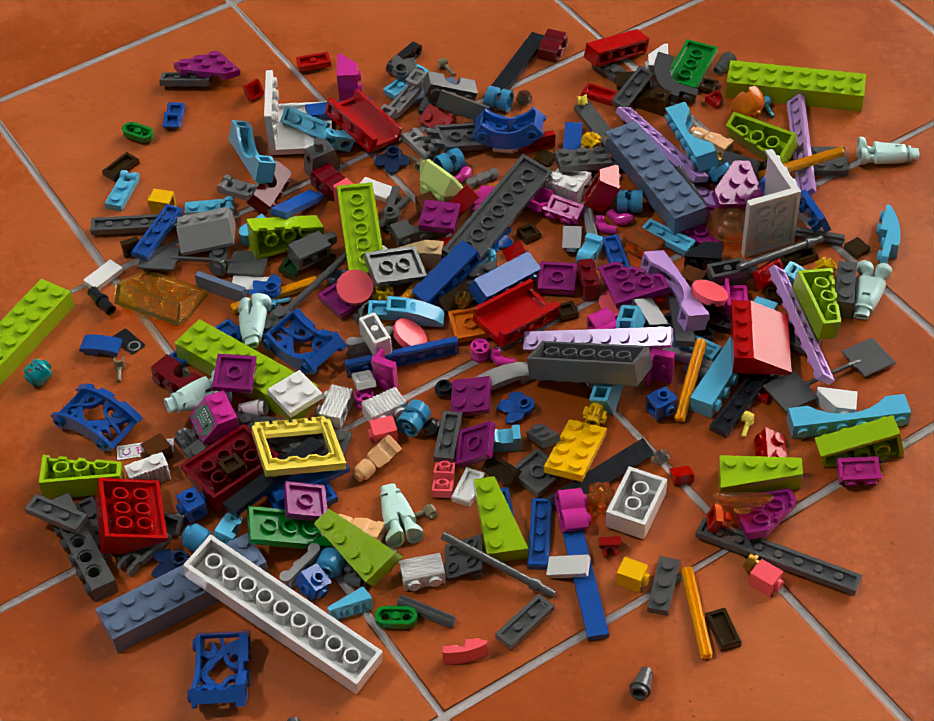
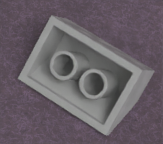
M230 207L178 217L177 234L181 255L185 256L233 246L236 222Z

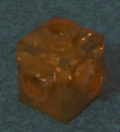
M597 482L588 485V493H586L587 506L590 505L592 516L606 514L615 495L614 489H610L609 482Z

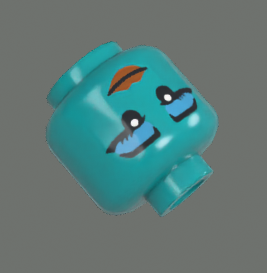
M34 359L25 367V375L23 377L33 387H41L52 377L50 370L52 366L45 359L42 361Z

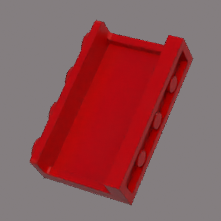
M359 89L354 91L352 98L341 102L336 101L334 98H330L327 101L324 113L369 153L399 141L402 127Z
M529 279L511 289H507L502 294L494 296L484 303L478 304L474 309L472 321L503 348L522 338L524 332L535 331L557 319L561 305L557 301L550 304L532 289L533 280Z

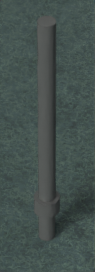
M819 235L813 238H805L802 242L736 265V269L741 271L801 249H810L815 244L824 242V237Z
M445 531L441 535L440 539L528 585L529 589L535 592L539 591L553 598L556 591L542 584L541 580L535 577L533 579Z

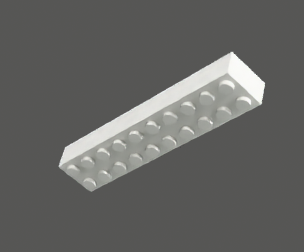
M211 534L183 565L186 578L355 694L360 691L382 663V650Z

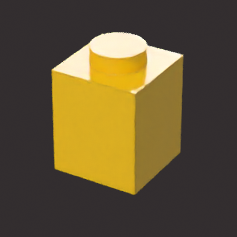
M154 188L151 195L147 198V205L150 208V213L159 214L166 204L176 206L174 191Z
M624 557L617 571L616 585L640 593L642 587L647 586L650 579L648 565Z

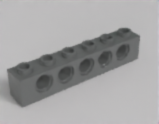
M69 493L53 499V501L78 510ZM86 524L78 534L55 525L52 526L56 536L62 537L60 543L64 551H69L70 553L68 558L71 565L77 566L78 569L75 571L79 580H84L86 583L83 587L87 596L92 595L94 601L97 602L119 592L116 581Z

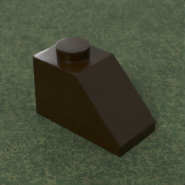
M655 86L639 94L633 103V107L664 117L666 114L665 108L671 105V91Z

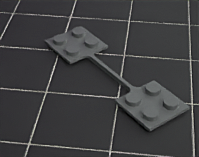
M159 246L149 261L140 259L137 269L173 271L175 264L179 261L211 263L219 258L179 256L180 247ZM234 250L231 259L222 260L229 265L227 270L229 275L263 276L269 257L256 260L252 251Z
M870 338L842 350L841 353L850 363L831 370V373L834 375L853 367L864 377H867L896 364V362L873 338ZM794 371L791 375H785L763 385V388L787 413L788 408L800 407L818 399V396L811 390L810 385L819 381L816 378L804 381Z

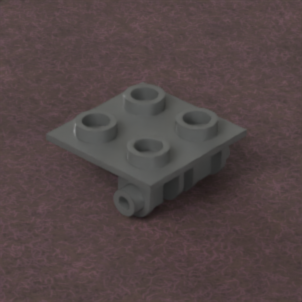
M482 534L462 540L483 552ZM451 544L445 545L446 580L469 573L475 579L482 577L484 574L483 561Z

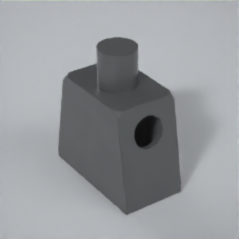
M316 138L314 145L305 149L304 171L309 178H311L310 172L326 163L331 164L336 170L341 169L334 148L323 138Z

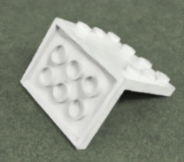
M266 70L264 119L270 155L305 153V149L314 145V140L318 137L280 122L286 106H290L306 113L305 104L327 101L278 104L279 90L275 88L277 87V77L273 76V70ZM331 118L321 119V120H323V121H325V122L330 123L331 125H330L329 128L332 129V119H331Z
M773 149L765 150L768 160L764 196L748 200L746 204L741 254L744 258L794 244L801 190L797 186L796 180L790 176L787 167H784L780 157L775 154Z

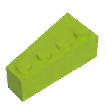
M733 112L726 124L728 137L766 162L768 157L765 154V150L773 149L775 154L780 157L782 164L789 162L798 146L796 133L737 112Z
M317 215L290 216L286 219L281 217L246 219L249 246L256 260L287 252L288 244L302 239L308 234L320 231L324 235V227Z
M833 268L798 270L793 284L797 298L818 340L835 339L841 325L837 292H835Z
M893 415L861 423L854 427L843 428L840 431L823 434L815 438L817 450L824 468L837 466L836 460L838 458L878 456L879 460H885L890 455H896L897 458L904 457L901 434Z
M43 455L39 486L42 496L48 499H55L67 493L71 497L95 495L98 478L125 479L122 462L96 459L94 462H89L86 458L67 460L65 456H59L56 459L50 458V455Z
M720 455L718 467L719 502H725L726 499L734 496L783 489H800L803 476L802 458Z
M495 476L474 479V493L485 553L501 562L527 559L528 546Z
M330 509L314 523L361 578L372 586H375L403 558L402 555Z

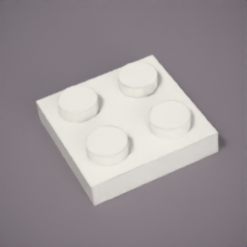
M300 370L267 389L268 395L290 417L295 416L323 398L322 392Z

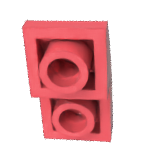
M435 462L432 497H452L455 462Z
M479 638L465 639V647L458 645L443 646V665L468 663L487 656V640Z

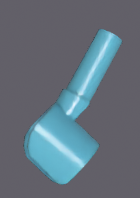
M766 95L764 96L765 104L763 108L768 111L771 117H774L775 114L769 106L772 103L771 98Z
M493 248L490 249L486 254V258L477 266L492 260L497 261L496 252Z
M290 297L276 300L271 298V307L267 311H273L276 305L291 302Z

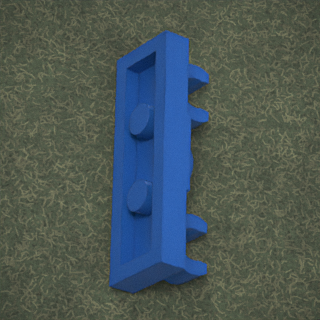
M807 190L801 191L803 199H800L799 212L807 211L810 217L807 222L812 231L816 232L821 227L825 233L830 231L831 228L825 216Z

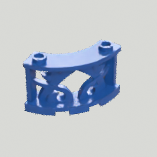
M535 107L512 118L495 114L485 108L474 119L475 127L471 137L483 145L496 149L522 148L534 143L544 135L542 127L547 117Z
M299 308L291 311L262 335V344L267 350H271L279 359L304 374L317 373L318 370L316 368L334 352L343 351L347 347V344L337 331L317 330L314 328L315 324ZM290 320L291 323L289 325V328L287 329L283 325ZM277 330H280L284 333L277 334L278 339H281L280 342H277L275 338L272 336V334ZM294 340L301 343L313 341V351L295 354L293 348Z
M80 384L75 389L78 393L59 412H54L50 415L57 427L73 430L86 436L95 443L98 449L104 452L113 450L123 437L143 419L127 402H119L114 398V393L104 388L98 390L93 384ZM103 406L104 420L88 421L84 419V409ZM110 410L114 412L111 413L112 418L108 415V412ZM128 423L127 426L120 432L118 426ZM112 427L118 435L110 442L102 434L107 433L111 438L110 428Z
M251 630L198 633L192 643L193 651L196 652L193 683L187 692L188 703H191L192 709H196L198 704L236 702V707H244L248 699L247 686H250L251 669H247V663H249L251 658ZM239 637V639L225 645L223 638ZM219 638L221 643L219 651L213 642H211V651L205 650L206 639ZM231 655L232 660L233 658H238V660L234 663L230 662L228 656ZM224 659L226 666L238 673L228 676L219 685L208 674Z

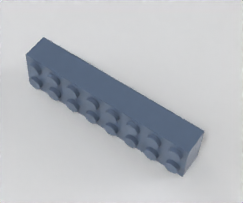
M637 121L605 132V147L638 190L643 191V196L673 234L706 222L707 206Z
M248 533L226 543L227 546L269 574L267 561L255 544H249ZM182 565L95 608L102 628L116 652L119 653L220 600L186 578Z

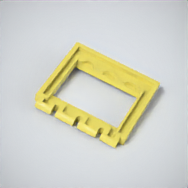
M325 416L311 417L310 421H308V418L291 419L290 423L288 419L272 421V424H269V421L254 422V426H252V435L266 477L346 469V461L330 419H326ZM322 433L329 453L325 456L312 454L305 458L291 456L280 460L272 458L266 438Z

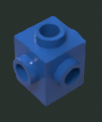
M665 386L646 396L645 409L656 421H659L676 412L678 400L676 395Z
M195 487L184 490L176 495L178 502L176 505L177 511L181 516L184 515L190 524L208 515L206 498L202 492L198 493Z
M316 563L301 571L295 583L299 587L300 592L311 602L316 598L322 599L329 592L328 588L332 582L328 574Z

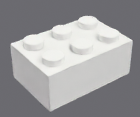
M629 466L606 511V527L644 540L666 495L667 479Z

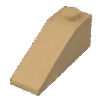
M423 240L401 246H415L424 268L434 269L442 258L445 257L442 254L444 241Z

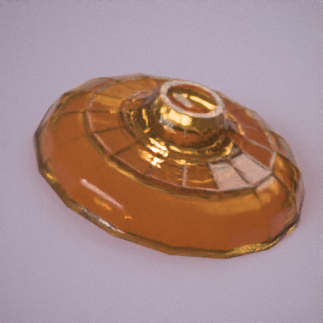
M714 208L706 219L708 232L719 241L742 243L746 208Z
M757 492L712 493L717 503L733 508L735 513L750 514L753 508L768 505L774 497L772 494Z

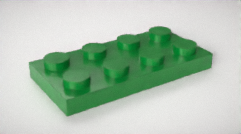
M687 39L673 63L671 76L679 84L697 89L718 53V47Z
M248 506L249 544L308 549L310 544L317 543L321 551L325 548H332L331 542L314 524L316 521L286 518L285 509Z

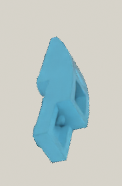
M887 204L885 211H881L879 221L882 224L878 223L876 234H879L878 242H881L880 248H883V250L878 251L877 260L880 263L888 264L889 257L897 259L900 243L899 221L891 205Z
M388 296L387 301L369 300L368 315L376 313L380 320L406 318L420 326L443 327L444 310L432 304L396 296Z

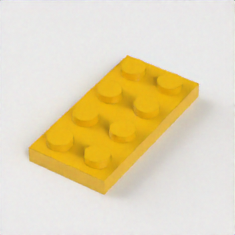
M569 419L560 435L561 441L556 443L544 465V473L583 482L606 436L607 428Z

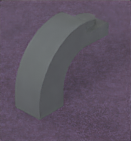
M658 52L654 63V81L656 86L670 90L672 102L678 103L679 98L687 102H696L698 89L679 84L671 76L674 56Z

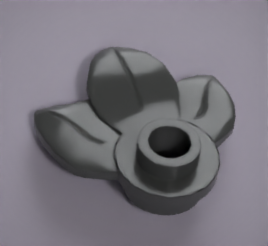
M395 55L391 60L393 66L392 74L397 78H406L415 68L423 71V68L416 67L415 57L403 60L400 56Z

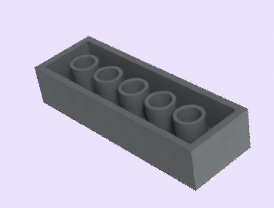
M542 341L527 357L530 379L539 381L602 383L612 386L619 384L634 387L639 385L652 368L649 346Z

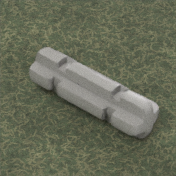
M496 168L489 169V172L485 171L475 175V178H468L466 184L471 188L476 187V184L481 185L490 181L491 178L499 177V172Z

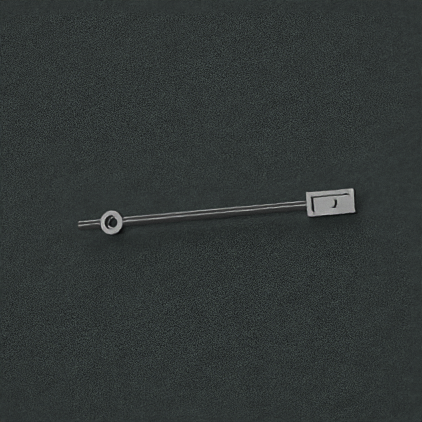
M408 195L395 206L389 205L382 209V218L379 220L380 229L386 223H395L399 220V211L411 201ZM346 251L286 307L279 304L266 316L263 335L293 311L347 260ZM280 330L275 331L272 336L274 337Z

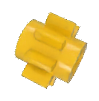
M593 131L585 133L581 138V143L583 144L581 148L590 149L602 146V143L599 141L602 137Z
M823 257L815 262L817 266L814 269L833 268V277L836 275L834 271L837 270V266L831 258L826 260Z
M388 285L375 287L372 293V300L387 301L388 296H394L393 287Z
M592 403L590 408L585 406L582 415H584L585 423L599 426L600 423L605 424L607 411H604L605 408L601 404Z

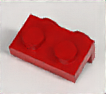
M431 104L427 106L418 118L421 124L432 129L434 125L458 124L456 122L457 118L452 114L448 113L446 115L442 108L434 107Z
M766 427L756 434L753 441L755 456L787 457L785 435Z

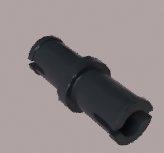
M96 286L88 289V296L94 300L98 308H101L106 315L115 313L116 307L109 301V297L106 294H102Z

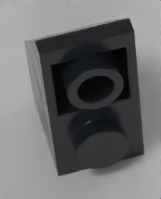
M703 242L685 253L684 268L688 264L695 268L706 270L707 264L721 262L723 243Z

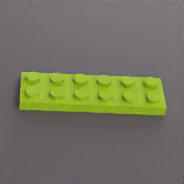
M373 183L337 186L348 270H361L370 276L363 255L365 252L383 250Z

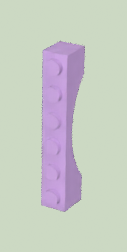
M645 251L640 267L646 270V273L653 275L658 273L664 276L669 285L670 292L679 303L680 310L677 321L683 330H705L709 321V312L701 302L693 297V291H691L690 286L665 251Z

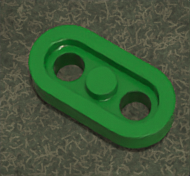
M128 122L122 126L123 135L126 138L141 143H149L154 139V132L151 127L136 122Z
M381 606L375 611V622L381 628L409 629L414 627L418 621L417 611L410 606Z

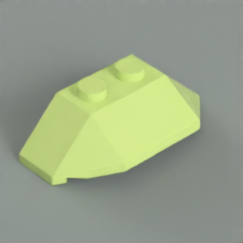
M430 159L421 161L420 192L424 194L431 191L438 201L450 202L463 186L454 176Z

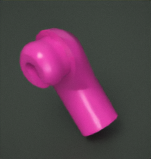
M465 166L454 177L461 183L472 176V169Z
M613 209L607 212V216L618 226L631 224L634 220L633 216L629 213L617 214Z
M597 215L595 224L598 230L602 233L616 235L617 226L608 225L605 222V216Z
M493 348L491 350L492 354H490V357L497 366L515 363V359L504 358L501 355L502 350L500 348Z

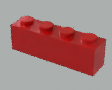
M638 29L588 42L586 43L584 58L595 67L637 56L647 52L650 38Z

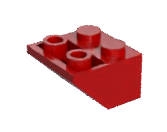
M618 165L599 170L584 193L585 207L601 213L604 212L606 207H610L614 195H618L621 185H619L621 174H619Z

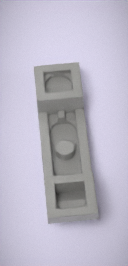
M415 68L405 79L407 82L405 88L389 106L383 104L380 109L393 120L400 117L409 109L423 89L422 83L427 72Z
M527 362L505 364L477 376H490L492 379L491 390L518 380L521 384L534 380L530 379Z

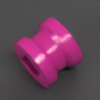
M484 339L474 340L470 345L471 359L477 363H484L490 357L489 343Z
M371 388L355 391L354 397L357 409L362 411V401L374 396Z

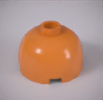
M752 86L748 88L750 91L747 93L742 91L733 99L730 109L732 112L756 119L761 115L765 101L760 89L757 86Z

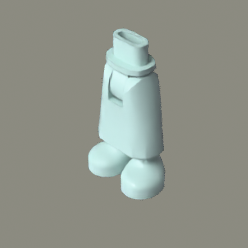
M858 137L856 154L859 165L867 163L895 164L911 162L912 159L919 160V149L911 148V145L906 147L905 144L874 141L871 147L867 145L864 137Z
M862 260L857 264V272L860 276L856 280L853 310L855 318L868 320L869 315L873 314V310L876 308L886 287L885 281L891 277L892 268L886 263H880L876 266L875 277H873V264Z
M262 293L252 294L251 300L248 297H244L238 304L242 342L252 349L258 347L262 340L267 310L271 307V298Z
M215 370L212 371L210 379L206 376L201 377L175 393H171L170 397L165 398L164 404L168 413L194 410L205 396L219 392H209V389L212 388ZM225 392L231 403L233 398L232 392Z
M394 483L381 486L382 516L385 522V529L389 531L385 539L387 546L397 548L403 544V529H405V535L409 543L420 542L424 538L423 529L416 524L414 512L401 493V490Z

